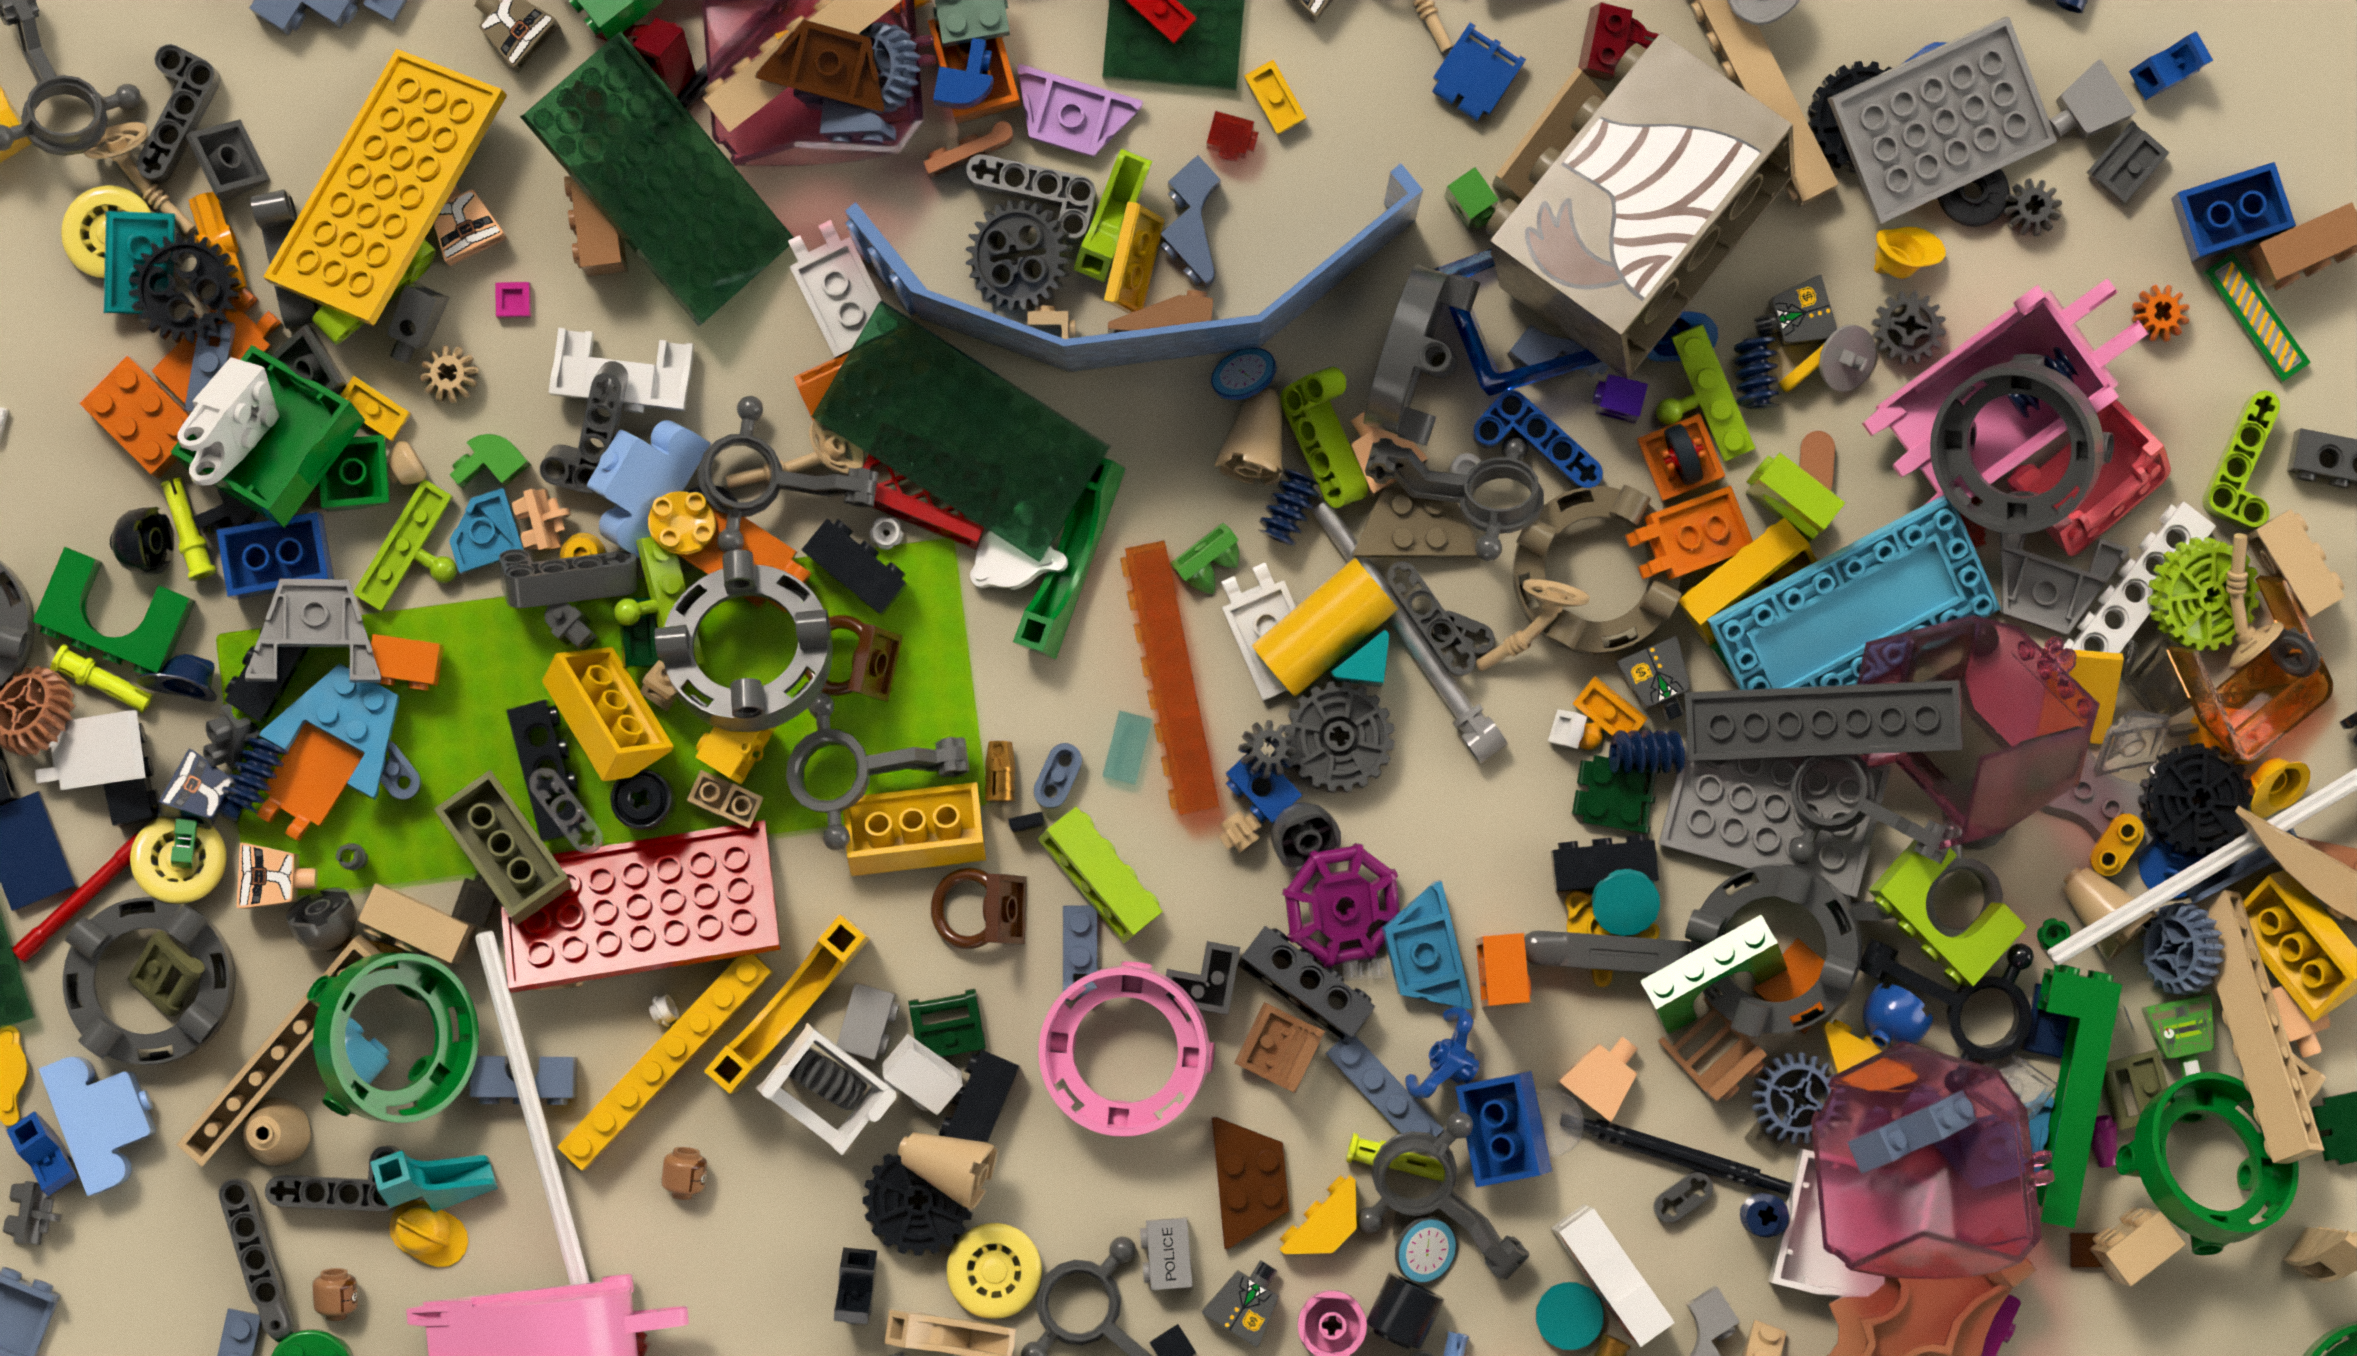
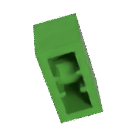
M1476 167L1449 184L1444 196L1467 229L1473 225H1476L1479 229L1487 224L1494 214L1498 203V198Z

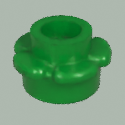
M2056 918L2045 920L2043 926L2037 932L2038 941L2043 943V948L2047 951L2070 937V927L2064 921H2057ZM2052 932L2057 933L2056 938L2051 937Z

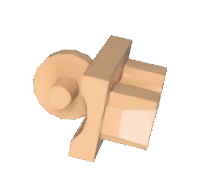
M547 489L523 491L524 497L512 503L517 519L530 518L533 529L521 533L523 548L525 550H556L562 548L558 532L565 531L562 519L571 516L570 508L559 509L557 498L549 499Z

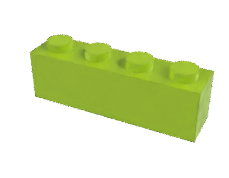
M1077 806L1046 829L1038 838L1040 843L1124 944L1163 912L1155 895L1143 888L1138 882L1135 871L1119 859L1113 844L1108 839L1101 837L1094 828V822L1085 812H1081Z

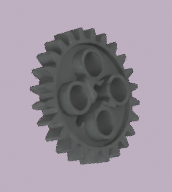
M1009 200L1007 201V209L1003 204H996V214L991 211H985L984 216L987 222L976 221L974 223L980 230L979 234H969V237L975 241V246H969L965 249L974 254V258L966 261V265L975 266L976 269L969 277L980 278L981 280L977 284L976 290L988 289L985 299L993 300L997 297L996 306L1005 307L1008 303L1009 310H1018L1019 305L1022 310H1030L1032 303L1035 306L1043 305V297L1054 299L1055 296L1051 288L1063 289L1064 286L1059 281V277H1069L1070 273L1063 269L1064 264L1073 263L1072 259L1065 257V252L1073 249V246L1063 244V240L1070 234L1069 232L1058 231L1063 221H1050L1053 216L1052 210L1042 212V204L1034 203L1030 208V202L1027 200H1021L1019 206L1016 201ZM1032 227L1037 232V239L1034 244H1031L1028 240V232ZM1001 232L1006 238V244L1002 249L997 245V237ZM1041 248L1046 249V253L1043 255L1025 256L1018 258V260L992 261L993 256L1034 251ZM1036 261H1039L1042 267V272L1038 278L1034 276L1032 271ZM1005 266L1010 270V279L1007 283L1001 277V272Z

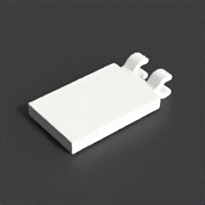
M831 220L819 225L826 244L808 252L800 235L788 240L798 260L797 263L789 267L836 358L895 329V326L851 238L848 237L841 241Z
M1266 563L1252 568L1259 586L1241 593L1234 576L1221 582L1230 601V604L1221 608L1262 701L1288 689L1270 670L1251 645L1296 608L1285 581L1274 584Z
M137 710L73 719L66 722L64 727L67 732L61 731L57 736L58 742L52 741L49 744L52 752L53 767L35 770L36 783L59 781L60 790L146 778Z

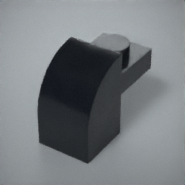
M217 488L223 504L192 517L197 530L203 533L208 531L209 535L217 533L216 530L228 528L227 522L229 521L232 522L233 527L251 524L258 512Z
M843 1247L834 1321L846 1322L848 1324H868L874 1297L877 1250Z

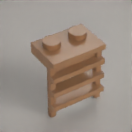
M1705 996L1703 1001L1711 1008L1708 1013L1673 1045L1663 1036L1658 1042L1712 1101L1717 1102L1722 1098L1726 1102L1740 1089L1736 1083L1745 1075L1752 1078L1765 1066L1761 1060L1767 1054L1759 1045H1754L1745 1034L1731 1029L1732 1021L1722 1015ZM1717 1015L1725 1025L1685 1061L1677 1051ZM1731 1030L1739 1040L1699 1076L1691 1066Z
M1264 1002L1234 1063L1295 1093L1325 1031Z

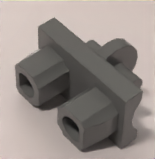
M568 603L551 604L547 607L545 620L549 627L553 628L550 632L566 645L572 642L581 650H588L599 638L587 627L591 620L577 608H572Z
M230 703L220 706L219 718L206 722L205 730L212 743L204 745L203 755L211 767L226 763L232 771L237 770L234 766L235 763L242 762L243 756L240 753L243 748L249 745L247 743L248 738L259 739L260 730L247 717L241 720L235 718Z
M25 1181V1183L12 1184L9 1197L11 1202L21 1204L19 1216L8 1215L4 1221L3 1232L14 1237L13 1242L40 1245L42 1233H48L50 1221L60 1222L61 1214L52 1212L54 1199H49L50 1196H47L41 1190L38 1182Z

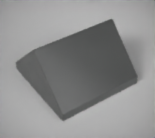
M240 119L189 132L185 135L215 196L223 203L270 179Z
M308 324L302 326L271 355L286 364L298 376L315 381L338 395L347 386L346 380L316 331Z

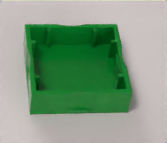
M251 345L240 360L265 368L280 417L246 457L224 478L212 485L285 528L364 423L365 419L347 399L315 381L298 376L283 362ZM191 434L186 440L193 441L197 440L194 434ZM178 441L171 450V453L189 471L190 464L197 451L192 452L189 449L182 448ZM204 468L198 475H208L215 468Z

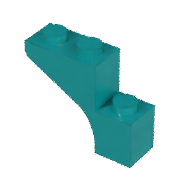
M401 1150L370 1162L378 1192L390 1208L423 1196L433 1212H437L498 1189L491 1161L486 1155L419 1161L408 1157Z

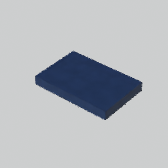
M40 791L0 806V882L12 911H17L77 886Z

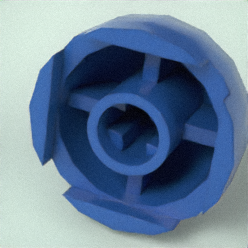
M1883 983L1878 984L1872 990L1863 1006V1024L1872 1042L1881 1048L1897 1050L1908 1049L1916 1045L1933 1025L1931 1013L1926 1017L1922 1011L1925 1004L1910 991L1891 984L1889 989L1882 988Z

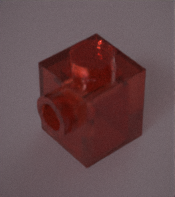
M1215 111L1206 149L1219 152L1218 157L1237 162L1238 157L1246 158L1248 150L1254 152L1259 132L1253 131L1254 121Z

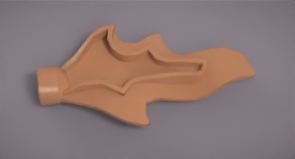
M2002 1227L1974 1249L1947 1250L1913 1241L1891 1242L1873 1252L1875 1260L1882 1265L1885 1271L1884 1284L1868 1296L1841 1297L1829 1303L1838 1324V1342L1827 1356H1981L1985 1338L1992 1321L2010 1291L2037 1270Z

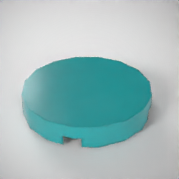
M1632 869L1616 870L1608 874L1609 876L1603 881L1600 880L1595 886L1591 897L1592 910L1599 925L1609 933L1620 936L1636 935L1648 929L1656 920L1660 910L1659 892L1655 884L1643 872Z
M1562 1282L1551 1286L1541 1295L1536 1306V1323L1540 1334L1551 1345L1562 1350H1577L1588 1346L1599 1335L1603 1326L1604 1310L1599 1297L1589 1287L1578 1282Z

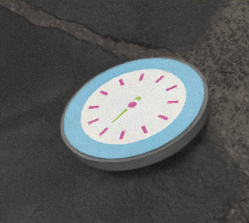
M1432 1216L1422 1217L1411 1222L1400 1234L1395 1247V1262L1400 1273L1415 1283H1429L1443 1276L1452 1265L1457 1251V1240L1453 1229L1442 1219Z

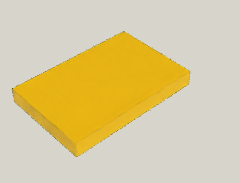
M1127 202L1104 301L1128 314L1144 308L1165 221L1164 218L1139 203Z
M2054 648L2039 731L2041 740L2108 745L2124 660L2123 653Z

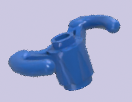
M1453 1007L1443 1012V1018L1447 1022L1458 1020L1451 1039L1437 1041L1431 1047L1429 1059L1433 1070L1421 1085L1418 1084L1417 1077L1414 1074H1409L1405 1077L1406 1088L1411 1096L1418 1099L1429 1098L1436 1091L1437 1086L1448 1078L1456 1083L1461 1081L1466 1084L1475 1077L1479 1069V1060L1474 1058V1053L1466 1049L1467 1035L1471 1031L1474 1021L1471 1013L1465 1008Z

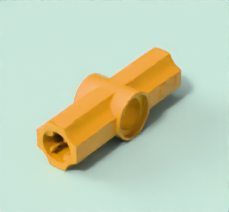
M214 192L202 193L189 199L190 209L199 235H197L198 244L204 237L210 240V248L218 243L222 247L220 255L228 253L232 258L226 266L235 265L238 269V272L232 275L231 278L239 279L241 285L232 288V290L239 293L243 288L247 289V281L245 280L237 255L239 253L238 243L231 226L227 224L220 199L215 196Z

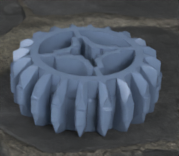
M877 22L870 24L859 34L871 39L882 101L884 102L883 112L869 108L865 109L874 114L896 112L897 107L906 106V98L914 96L911 88L919 84L915 77L916 73L921 71V69L916 66V62L921 56L914 52L917 43L910 40L911 34L903 31L902 27L886 22Z
M2180 902L2159 907V912H2156L2158 914L2157 917L2150 918L2151 924H2143L2147 933L2139 937L2144 942V947L2138 951L2143 953L2145 957L2140 965L2149 968L2146 977L2154 979V986L2163 988L2164 992L2179 995L2198 993L2204 990V986L2213 984L2212 976L2220 973L2216 965L2224 961L2219 956V950L2225 947L2218 941L2222 932L2214 930L2217 920L2209 918V911L2199 909V906L2195 904Z
M1799 1052L1797 1063H1794L1791 1053H1786L1784 1055L1786 1065H1782L1778 1058L1772 1059V1064L1776 1069L1775 1071H1772L1767 1066L1761 1069L1768 1077L1767 1080L1755 1078L1754 1083L1763 1086L1762 1092L1752 1091L1751 1096L1755 1098L1761 1097L1762 1104L1752 1105V1110H1764L1765 1114L1759 1116L1757 1122L1759 1124L1767 1120L1771 1122L1766 1127L1765 1132L1767 1134L1773 1133L1778 1128V1141H1783L1787 1133H1790V1144L1796 1145L1798 1135L1801 1134L1804 1144L1811 1143L1810 1132H1813L1817 1139H1822L1824 1136L1819 1127L1823 1126L1829 1131L1834 1129L1833 1124L1827 1120L1829 1116L1833 1119H1840L1841 1114L1832 1109L1833 1105H1844V1100H1834V1093L1843 1092V1087L1836 1086L1832 1088L1831 1083L1836 1081L1839 1076L1836 1073L1828 1077L1825 1076V1073L1830 1068L1828 1063H1824L1817 1069L1816 1065L1819 1059L1817 1056H1812L1809 1063L1806 1064L1805 1053ZM1803 1070L1801 1078L1791 1088L1775 1083L1781 1075L1788 1071ZM1813 1076L1823 1088L1824 1104L1815 1100L1810 1093ZM1797 1089H1801V1097L1813 1106L1798 1104V1108H1794V1100L1782 1091L1797 1093ZM1771 1093L1776 1094L1785 1103L1782 1121L1772 1109ZM1804 1109L1820 1114L1815 1121L1807 1126L1792 1127L1794 1119H1797L1799 1113Z

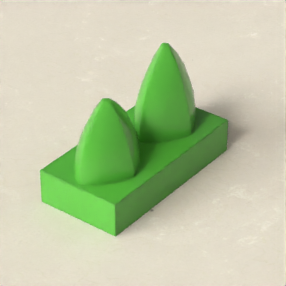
M1221 523L1170 562V565L1192 587L1199 591L1213 594L1215 592V575L1210 562L1214 560L1221 566L1237 568L1239 563L1237 541L1239 539L1225 523Z

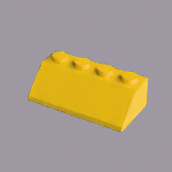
M1784 517L1778 523L1768 527L1752 543L1742 547L1725 564L1715 568L1707 578L1688 589L1678 602L1687 619L1709 647L1716 639L1707 621L1708 618L1817 562V559L1808 541Z
M613 647L555 654L542 682L602 781L631 778L672 751L674 747L627 669L623 668L622 661Z
M977 782L864 795L854 806L843 810L844 826L850 835L846 852L851 876L986 861Z
M2285 870L2269 874L2243 903L2262 961L2309 1019L2315 1022L2357 993V948L2314 896Z

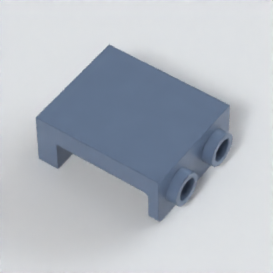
M2 1267L0 1271V1356H37L61 1294L53 1292L54 1286L42 1280L34 1279L33 1283L20 1279L22 1273L8 1267Z

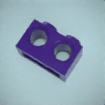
M1608 374L1604 382L1599 380L1594 391L1592 404L1598 405L1596 414L1635 424L1641 414L1648 384Z

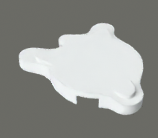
M1021 500L1018 502L1010 519L992 528L980 541L975 565L970 573L971 581L976 587L981 589L987 587L1010 588L1011 590L1021 589L1043 573L1062 572L1067 568L1068 559L1066 556L1052 548V532L1047 527H1041L1037 530L1032 529L1036 510L1030 501Z

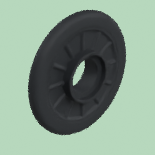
M2000 168L1970 182L1977 184L1981 188L1982 195L1978 199L1969 198L1964 192V186L1937 198L1942 210L1953 221L1965 226L1979 227L1990 224L2004 212L2008 204L2005 201V197L2009 194V184L2004 172Z

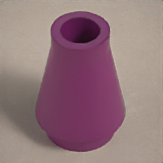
M2111 1115L2096 1116L2091 1148L2100 1168L2116 1165L2117 1123H2113Z

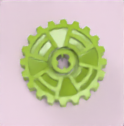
M2193 537L2190 538L2188 545L2184 542L2175 544L2176 551L2174 553L2167 551L2163 555L2165 562L2162 565L2156 564L2154 568L2157 574L2156 579L2150 580L2148 587L2153 589V594L2147 597L2148 604L2154 606V610L2150 615L2152 620L2160 621L2157 629L2161 633H2169L2168 639L2176 643L2179 642L2187 647L2190 646L2195 650L2203 651L2206 646L2207 649L2213 651L2218 650L2219 643L2225 646L2232 644V636L2237 634L2235 633L2230 596L2226 591V581L2228 578L2227 572L2231 570L2233 545L2229 546L2225 542L2216 541V539L2205 537L2203 542L2200 538ZM2246 555L2245 571L2248 573V578L2246 579L2247 590L2243 597L2247 622L2252 623L2254 616L2251 614L2253 608H2258L2260 602L2255 599V593L2260 591V584L2254 582L2258 572L2256 568L2248 566L2251 559Z

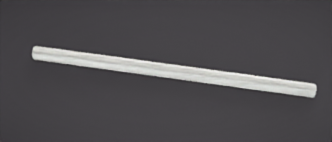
M2357 768L2279 813L2267 822L2284 831H2288L2357 790ZM2250 832L2245 833L2048 949L2049 958L2054 965L2064 963L2261 846L2252 837Z
M493 931L481 932L475 938L570 1285L590 1283L513 1000L508 989V982Z

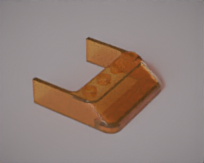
M2263 575L2255 578L2274 622H2282L2287 630L2296 627L2300 634L2308 632V639L2315 642L2287 578ZM2174 646L2166 649L2200 724L2234 758L2239 760L2253 761L2327 702L2333 692V680L2322 656L2319 660L2320 667L2312 675L2296 677L2286 673L2275 663L2268 646L2215 688L2198 650ZM2293 647L2289 651V653L2299 652L2300 654H2302V651L2300 649H2294Z

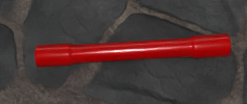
M138 832L124 843L108 862L39 926L33 928L11 948L24 963L30 960L48 943V940L125 868L131 866V849L135 838L139 834Z

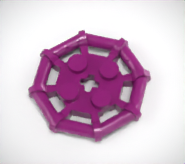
M1354 843L1350 847L1321 852L1313 850L1308 854V860L1289 886L1283 888L1282 895L1285 896L1289 926L1287 937L1289 941L1298 944L1321 961L1323 967L1330 969L1333 965L1365 959L1374 960L1377 958V952L1385 943L1382 927L1400 912L1396 881L1398 877L1397 871L1387 867L1363 849V845L1359 843ZM1349 861L1348 870L1330 873L1326 865ZM1361 864L1377 875V878L1371 883L1358 874ZM1318 871L1322 877L1320 881L1313 885L1310 894L1303 892V888L1314 873ZM1384 888L1386 910H1379L1377 891ZM1341 898H1345L1346 901L1352 903V906L1346 909L1345 915L1336 910V904L1339 903ZM1299 901L1309 904L1311 921L1303 925ZM1378 918L1384 920L1369 940L1366 934L1369 931L1368 927L1372 922L1375 923ZM1318 929L1330 938L1327 947H1323L1309 935ZM1357 939L1360 947L1339 950L1340 942Z

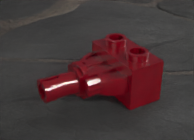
M1600 2L1590 8L1578 68L1587 76L1610 81L1614 79V71L1617 64L1631 46L1638 43L1645 49H1648L1659 34L1647 31L1641 22L1632 18L1633 10Z
M656 17L650 25L640 24L636 26L633 24L611 42L606 39L602 32L597 36L595 35L597 39L615 45L619 55L630 58L639 65L647 90L673 101L696 75L685 32L674 22L668 23Z

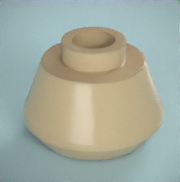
M399 441L387 455L388 475L393 483L400 481L402 485L420 483L425 479L427 475L425 467L409 442Z

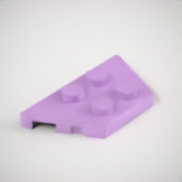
M1018 64L1017 70L1029 139L1094 158L1142 108V100Z

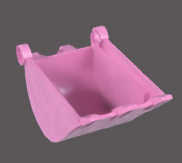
M2107 278L2065 309L2051 290L2044 293L2040 286L2037 285L2014 301V307L1877 405V411L1864 421L1862 425L1870 436L1888 427L1891 428L1907 450L1892 465L1900 477L1920 468L1937 492L1927 502L1929 503L1945 495L1935 477L1931 462L1930 440L1933 423L1943 402L1956 387L1985 368L2010 362L2013 360V356L2017 354H2038L2042 356L2046 354L2054 360L2053 348L2057 346L2066 355L2079 375H2073L2074 383L2086 395L2097 413L2119 397L2114 390L2119 383L2106 364L2148 335V332L2140 321L2137 320L2097 350H2094L2075 323L2118 292L2111 281ZM1983 380L1976 382L1972 385L1975 389L1963 400H1960V402L1965 405L1973 394L1987 384ZM2007 395L1988 402L1980 410L1974 420L1977 426V438L1971 456L1977 470L1989 484H1992L2067 430L2063 419L2053 407L2038 399L2041 409L2037 411L2029 405L2027 409L2030 417L2026 419L2014 407ZM1961 475L1954 480L1957 487L1960 486L1970 498L1975 496Z
M632 1274L603 1277L600 1282L423 1302V1306L406 1309L407 1323L409 1325L426 1326L428 1356H638L636 1332L688 1325L689 1318L686 1306L634 1311Z

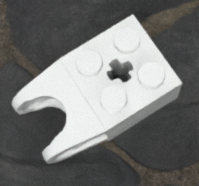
M230 357L192 401L194 410L181 426L178 432V441L182 448L189 449L192 452L197 451L189 467V474L193 483L203 486L212 485L224 478L246 457L280 417L264 367ZM191 434H194L197 438V440L189 441L186 439ZM204 468H215L208 475H198Z

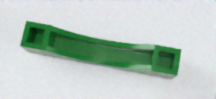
M1086 451L1082 452L1071 482L1067 518L1057 549L1068 559V566L1062 572H1048L1033 600L1024 610L1013 642L1027 650L1053 659L1057 658L1126 470L1115 461Z

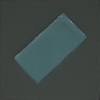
M1119 710L1103 777L1136 785L1152 723L1151 718Z

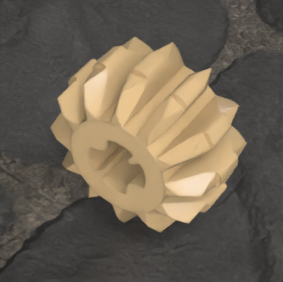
M447 345L442 346L443 356L441 357L432 350L430 356L435 360L433 364L428 361L422 362V366L430 370V373L420 375V379L423 382H431L427 385L425 391L428 394L437 391L436 400L439 402L445 399L447 393L451 403L457 402L456 392H459L464 398H468L469 393L464 387L468 385L475 388L477 382L470 379L469 376L479 373L477 367H468L474 358L470 354L462 358L463 349L461 347H456L452 356ZM447 367L451 370L457 368V372H453L456 376L453 381L447 378L442 380V377L446 376L443 371Z

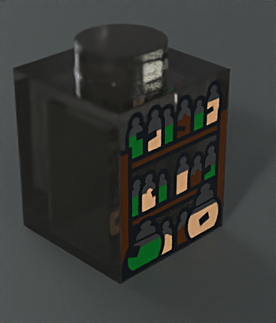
M476 874L474 880L465 878L451 916L482 928H488L498 900L480 875Z

